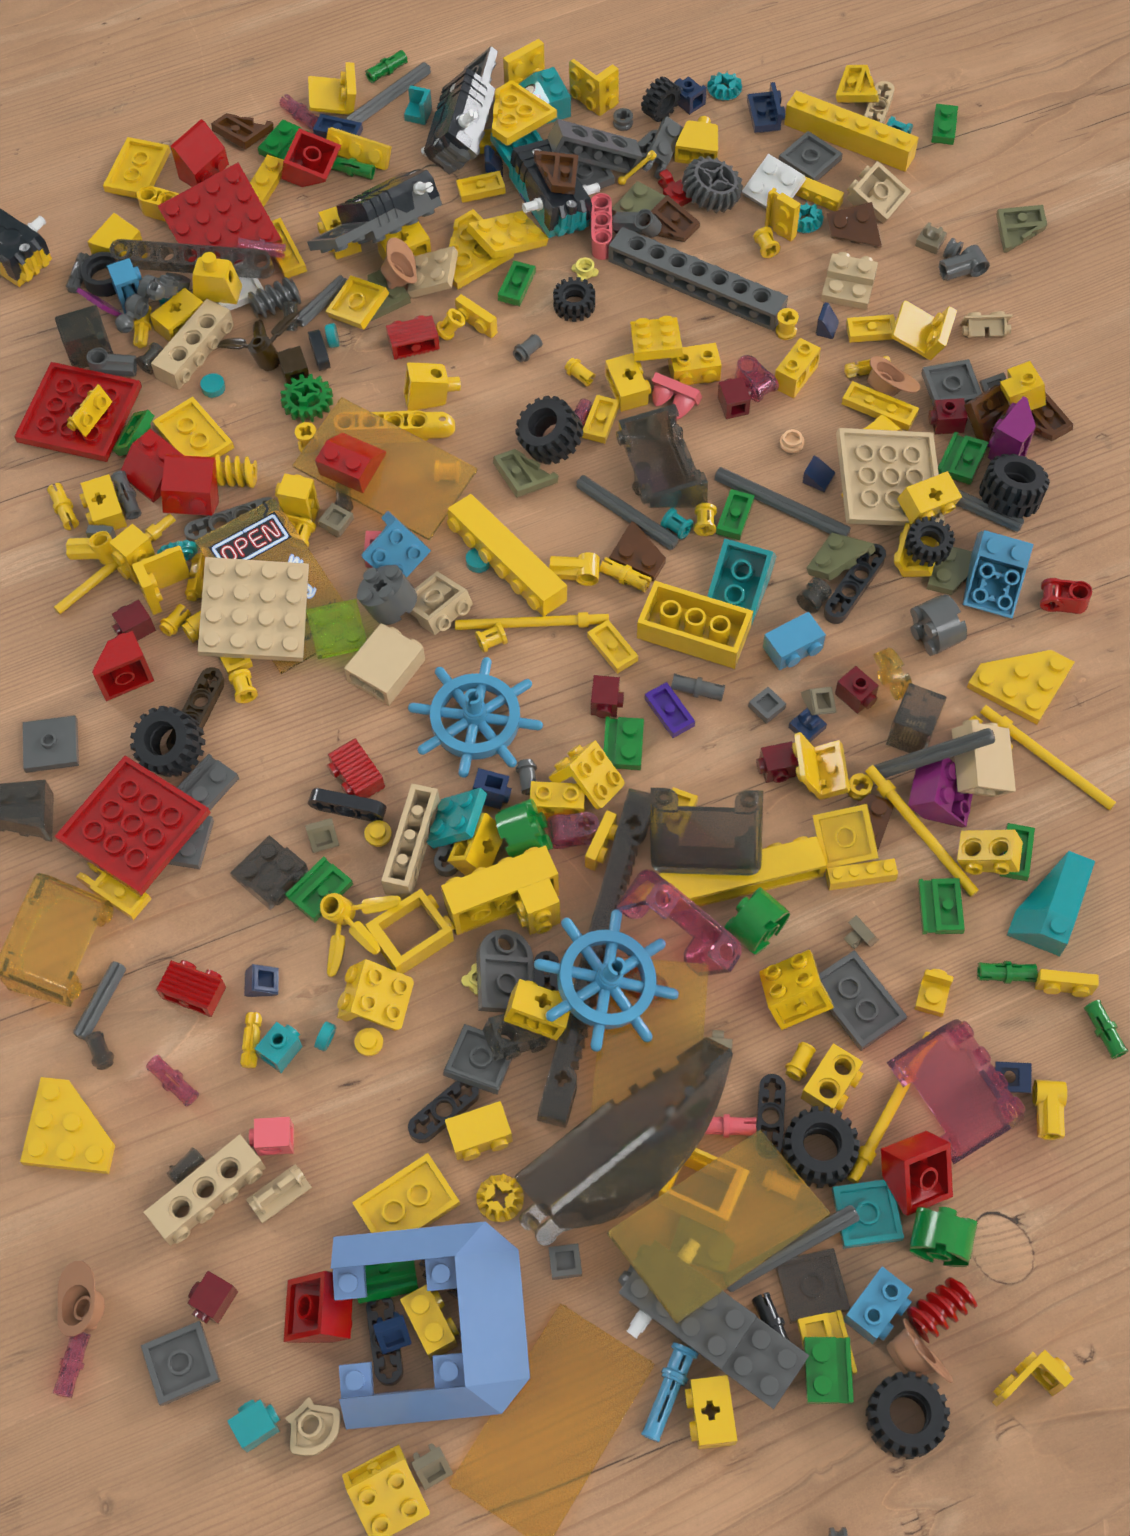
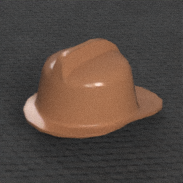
M390 238L386 246L387 256L381 265V272L386 278L388 288L403 287L408 283L415 284L417 281L416 262L411 249L402 240Z
M874 356L870 359L872 369L867 382L874 390L891 397L898 394L901 390L909 393H915L920 390V384L913 377L900 370L889 360L880 356Z
M74 1261L68 1264L62 1271L58 1282V1327L65 1336L75 1337L84 1330H95L105 1310V1300L102 1294L95 1289L94 1273L90 1266L83 1261Z
M903 1319L905 1329L887 1345V1350L897 1367L905 1374L909 1371L916 1372L918 1377H921L922 1374L927 1375L937 1372L947 1382L953 1383V1378L943 1363L922 1341L913 1325L907 1319Z

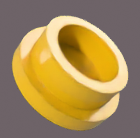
M376 820L367 825L364 835L370 845L382 847L390 841L392 831L388 823Z
M365 1028L359 1031L354 1041L356 1050L363 1056H374L379 1053L383 1047L381 1033L374 1028Z

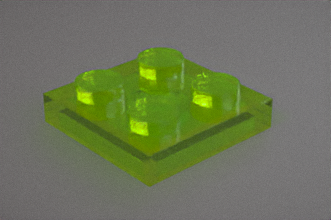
M356 599L306 609L318 660L359 651L367 641Z

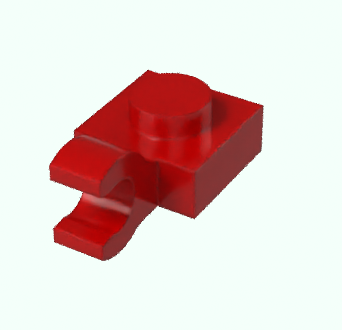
M667 169L659 173L662 179L658 181V184L663 188V195H668L681 207L692 201L691 198L686 197V192L682 190L683 184L681 179L675 182L672 174Z

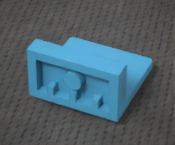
M387 511L381 517L387 524L386 527L361 556L374 568L397 565L407 578L431 550L395 516Z

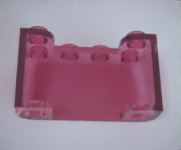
M649 869L641 871L616 906V909L620 910L630 919H639L651 908L663 919L669 917L693 937L685 949L684 961L687 967L699 977L731 972L742 953V947L738 939L662 876Z
M954 1019L939 1027L887 1062L902 1087L913 1082L946 1132L940 1137L951 1142V1161L953 1164H956L1024 1120L1023 1113L1025 1112V1107L1021 1100L1016 1096L1014 1097L1007 1088L1008 1082L1000 1071H996L991 1064V1057L988 1051L983 1046H979L973 1037L974 1031L966 1021L962 1022L959 1019Z

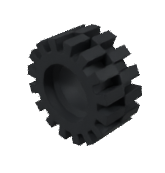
M663 76L660 79H655V83L652 82L650 84L651 88L646 89L645 92L647 94L643 95L642 99L644 101L641 102L643 113L656 122H662L666 116L670 117L669 113L674 112L673 108L678 106L677 101L681 98L679 96L681 94L680 87Z
M568 277V282L565 279L561 280V284L557 283L556 289L554 288L553 291L555 313H558L560 318L564 316L565 321H569V318H572V322H576V318L583 321L584 316L589 318L591 313L595 311V288L593 289V285L591 283L588 284L586 279L581 282V277H576V280H573V277ZM570 297H580L583 300L579 302H569L566 299Z
M923 517L922 521L918 519L910 527L905 540V549H908V556L913 554L912 560L914 562L917 559L921 560L919 565L924 566V563L928 562V567H932L935 562L936 566H938L942 561L945 562L953 548L955 538H953V530L949 531L951 526L949 524L943 526L944 520L942 519L938 523L935 522L936 517H931L930 521H928L927 517ZM923 536L932 537L939 543V546H927L920 538Z

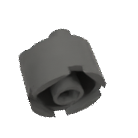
M386 565L379 568L372 567L364 572V579L358 587L357 599L379 624L390 625L402 620L401 615L406 611L409 614L413 610L417 602V593L397 565Z
M946 594L932 598L910 609L914 624L910 628L911 633L916 640L922 641L926 652L930 656L966 640L967 626L965 620L960 622L957 614L961 612L958 605Z

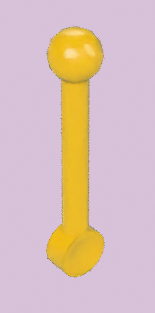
M653 150L649 151L645 159L625 176L618 178V183L624 185L630 176L649 160H654L657 154Z

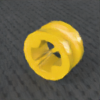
M863 773L853 775L849 780V796L854 800L861 801L869 793L871 794L873 787L871 778ZM860 783L864 784V788L860 791L855 789Z

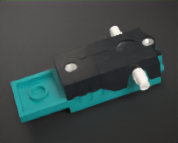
M534 130L507 146L493 137L491 133L490 140L509 168V178L526 200V203H522L523 212L531 211L548 238L554 236L561 237L566 233L571 234L575 230L581 231L589 227L592 211L589 195L600 192V186L597 182L587 186L581 185L576 177L574 195L551 192L534 161V150L552 152L548 139L543 140L537 130Z

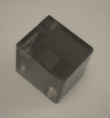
M97 305L55 317V322L71 366L79 368L89 367L87 353L93 348H103L108 354H113Z
M909 683L892 722L886 745L908 753L928 748L947 697Z

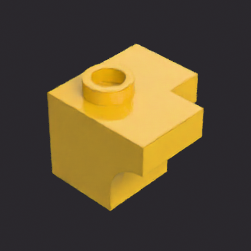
M1031 361L1007 369L1008 379L1000 381V386L1010 404L1018 403L1024 396L1028 399L1031 410L1046 405L1045 384Z

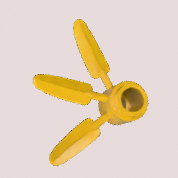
M338 893L328 894L322 899L320 903L322 916L336 924L335 935L331 936L327 964V975L329 977L337 974L344 953L346 938L341 935V927L348 924L350 926L349 933L367 951L373 955L378 954L380 946L370 931L360 921L354 923L352 920L355 917L356 910L362 909L364 914H371L398 906L401 902L399 896L368 898L358 905H354L352 901Z

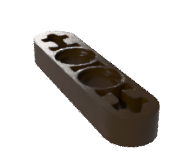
M209 667L201 672L182 709V712L200 723L198 727L202 729L225 685L223 674L218 668ZM214 677H216L217 681H212L209 686L207 680H212ZM200 697L208 699V703L205 706L197 707L194 705L195 701ZM172 729L166 742L168 751L173 748L176 742L175 729Z

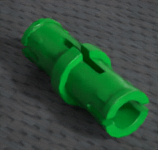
M399 50L388 58L380 59L378 64L365 70V75L370 83H374L383 76H390L394 70L407 64L408 58L403 50Z
M337 157L331 170L345 172L351 177L357 175L372 180L376 168L375 165L358 162L355 158Z
M1004 961L1003 963L979 962L977 966V978L979 981L995 980L1003 981L1004 984H1010L1012 981L1036 982L1038 977L1036 964H1012L1011 961Z
M1095 1000L1087 1004L1084 1010L1096 1028L1094 1031L1096 1036L1101 1037L1111 1055V1059H1117L1128 1053L1129 1050L1125 1047L1116 1030L1118 1026L1115 1021L1111 1022L1101 1004V1000Z

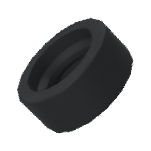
M98 252L86 258L81 265V276L86 289L91 294L99 297H109L116 294L111 278L94 280L92 276L97 271L107 268V265L122 261L117 254Z

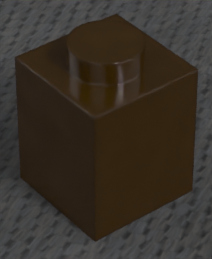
M300 346L277 352L280 367L287 384H292L291 378L299 380L300 374H303L304 378H308L309 371Z

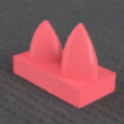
M655 372L652 379L654 385L652 399L656 407L666 403L672 396H675L672 410L674 419L677 420L685 416L694 404L699 405L702 395L698 389Z

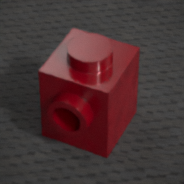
M730 378L719 382L718 400L725 418L731 419L748 415L752 394L750 387L745 386L743 378Z
M964 398L935 400L933 410H929L928 415L929 424L933 425L935 435L954 434V432L964 433L968 420Z
M139 599L127 606H122L112 613L115 621L112 628L116 635L133 631L138 641L156 631L151 617Z
M855 666L838 680L835 695L858 714L864 708L869 709L875 704L878 699L876 695L879 685Z
M594 675L591 715L599 718H606V716L617 717L618 708H623L624 692H620V677Z
M792 741L761 748L760 756L756 759V765L759 774L764 775L766 783L773 781L781 783L789 778L797 777L796 767L799 766L798 758H796L793 752Z
M207 1271L201 1282L197 1281L191 1288L188 1298H190L188 1305L194 1309L192 1315L207 1324L209 1320H212L219 1324L238 1291L232 1284Z

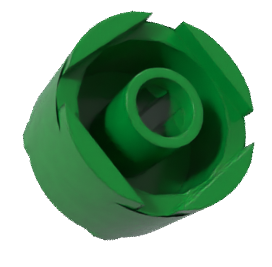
M533 799L505 808L495 815L500 838H505L508 844L505 849L509 857L514 858L522 855L532 847L540 848L546 845L547 850L553 849L551 839L544 830V828L548 827L546 817L543 812L538 813Z
M759 887L750 899L744 897L736 906L738 914L726 923L724 929L745 948L757 955L770 944L768 940L774 934L777 936L790 917V913L781 903Z
M918 1207L910 1240V1253L932 1263L934 1259L944 1261V1266L967 1267L972 1256L978 1222L970 1218L958 1217L957 1211L949 1207H939L938 1211Z

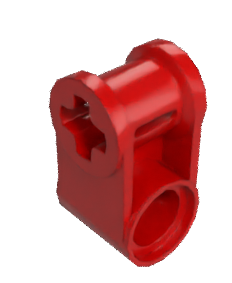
M1047 578L1041 582L1043 599L1040 601V607L1048 612L1057 611L1081 614L1088 608L1093 592L1092 587L1084 581Z

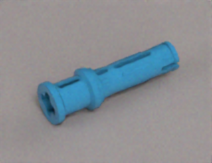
M675 1342L671 1346L673 1352L668 1365L663 1367L661 1371L664 1378L645 1427L641 1432L642 1436L658 1443L661 1440L662 1432L680 1387L687 1384L689 1380L687 1374L693 1359L698 1357L696 1351Z

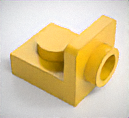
M926 969L921 979L914 1010L943 1017L954 977L947 975L945 971L940 969Z

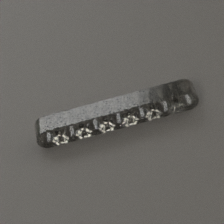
M117 239L110 245V253L115 262L130 258L133 267L138 266L140 270L193 273L197 259L193 262H188V259L192 256L199 258L206 252H212L216 255V258L231 261L238 277L265 279L269 278L274 272V264L269 253L260 249ZM122 251H127L126 255L119 257ZM150 253L149 257L142 258L143 254ZM167 255H174L172 259L165 260ZM237 260H244L241 265H234ZM260 262H267L265 266L257 267Z

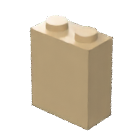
M381 623L344 668L347 681L390 706L425 662L424 648L417 640L408 639L396 628L387 627Z
M966 720L962 722L963 725L952 728L953 739L986 728L993 730L996 739L993 744L954 756L958 792L998 797L1016 792L1009 728L998 727L997 723L980 724L979 720Z

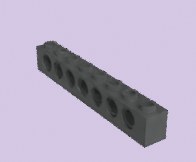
M624 227L619 230L609 244V262L769 330H775L779 323L777 320L778 312L787 308L788 296L779 291L772 290Z

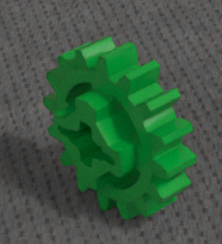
M300 374L299 380L291 378V385L284 384L285 390L280 392V400L285 414H291L292 420L300 417L301 422H304L306 418L314 422L315 416L322 419V412H330L329 406L333 405L332 388H329L328 381H322L321 376L313 379V374H309L308 378H304L303 374Z

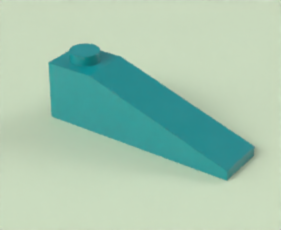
M1068 851L1017 908L1007 936L1060 957L1069 942L1095 861Z

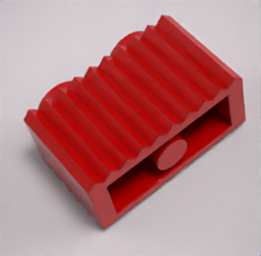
M419 315L411 320L403 322L398 320L386 325L387 338L394 360L406 358L407 356L411 357L412 355L415 356L416 354L420 355L421 353L425 354L430 351L434 352L440 349L439 336L432 315Z
M356 738L328 754L330 763L327 764V767L334 778L338 776L343 781L341 787L345 794L370 798L371 795L385 788L382 775Z
M171 960L157 986L156 991L159 996L168 1002L212 1017L226 989L221 979L222 976L209 969L205 973L196 970L197 967L186 960H181L180 963Z

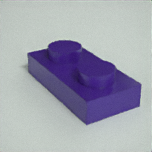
M667 682L645 693V701L672 738L695 727V720Z

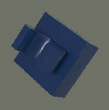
M807 707L789 723L788 728L794 733L801 732L811 742L826 729L827 723L818 715L812 716Z
M397 1311L393 1312L394 1318L383 1321L382 1317L377 1318V1324L373 1325L382 1354L412 1344L403 1314L399 1315Z

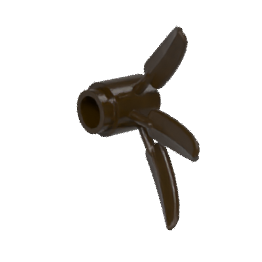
M293 312L283 318L271 330L273 336L270 339L266 334L263 321L259 320L254 322V338L249 344H246V339L228 338L220 341L217 347L238 350L248 348L261 369L272 371L280 364L273 342L300 316V313Z

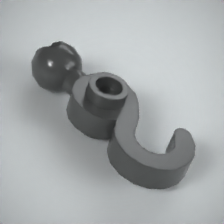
M167 272L166 275H161L160 278H156L154 282L148 284L146 294L155 301L162 298H171V296L176 295L177 291L180 292L183 288L189 290L191 281L186 276Z
M149 274L145 275L139 283L137 294L127 298L125 302L126 314L119 315L115 320L119 332H130L134 327V318L139 320L146 316L149 310V297L146 294V288L157 277Z

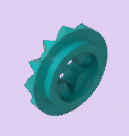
M728 71L725 74L718 72L716 76L711 75L710 81L707 84L708 92L716 99L732 100L742 92L741 78H737L736 73L730 75Z
M807 202L804 205H800L797 231L810 233L818 230L822 226L824 219L822 209H817L816 204L810 206ZM806 214H809V217L806 216L805 218H802V220H801V216H805Z
M178 540L173 543L169 542L168 545H163L157 551V554L168 548L180 546L185 560L188 561L198 553V548L193 541Z

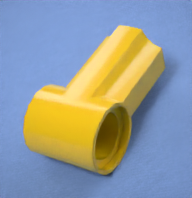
M99 531L90 538H70L67 540L66 555L70 560L98 559L104 565L115 562L111 556L113 551L109 543L112 537L107 531Z
M590 552L581 553L578 557L551 556L549 568L562 580H576L581 585L593 586L599 581L600 557Z
M1035 1079L1032 1089L1033 1105L1037 1108V1137L1043 1140L1063 1139L1065 1137L1064 1108L1067 1103V1084L1064 1081Z

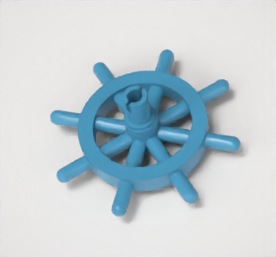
M489 657L482 659L479 674H466L454 679L449 676L443 667H437L435 675L442 682L443 686L434 696L432 704L410 703L408 705V710L411 713L430 715L431 728L434 734L432 738L418 746V753L424 755L441 745L449 753L461 757L458 774L462 778L468 776L472 759H485L499 754L507 766L515 767L517 760L507 747L516 737L519 728L536 731L543 728V723L540 720L520 718L517 696L530 689L532 681L524 679L510 688L500 679L489 675L492 660ZM486 691L497 695L496 698L488 703H484ZM454 697L462 709L445 706ZM506 704L509 710V716L492 714L493 711ZM441 717L459 719V721L445 729ZM488 724L505 726V728L499 735H496ZM467 728L465 742L453 737ZM480 731L488 741L475 743L477 732Z
M618 909L613 910L611 913L609 930H596L584 935L580 933L570 918H563L561 925L573 943L563 955L560 963L544 959L534 961L535 969L557 974L558 990L562 998L561 1003L546 1012V1019L548 1021H555L570 1011L580 1021L593 1026L591 1049L595 1052L600 1051L602 1048L605 1029L619 1028L630 1023L644 1042H650L653 1035L641 1019V1014L648 1008L654 996L675 1000L679 996L677 989L656 984L655 967L650 957L665 948V940L657 939L644 948L632 937L621 933L622 912ZM606 945L603 964L591 947ZM617 949L626 953L629 958L624 961L622 958L616 957ZM581 953L593 970L573 966L576 957ZM637 967L641 981L625 978L623 975ZM572 978L591 983L576 992ZM621 989L640 993L634 1006L631 1005ZM599 993L596 1010L584 1003L585 1000ZM610 995L622 1012L607 1013Z

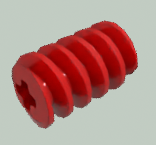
M948 1277L945 1280V1286L939 1284L935 1288V1293L928 1292L926 1294V1300L919 1299L916 1302V1307L910 1306L907 1309V1316L919 1336L929 1343L928 1332L937 1338L939 1332L936 1326L939 1325L944 1330H948L947 1318L957 1323L959 1321L956 1315L957 1310L966 1316L968 1311L965 1304H969L974 1309L978 1305L973 1295L962 1282Z

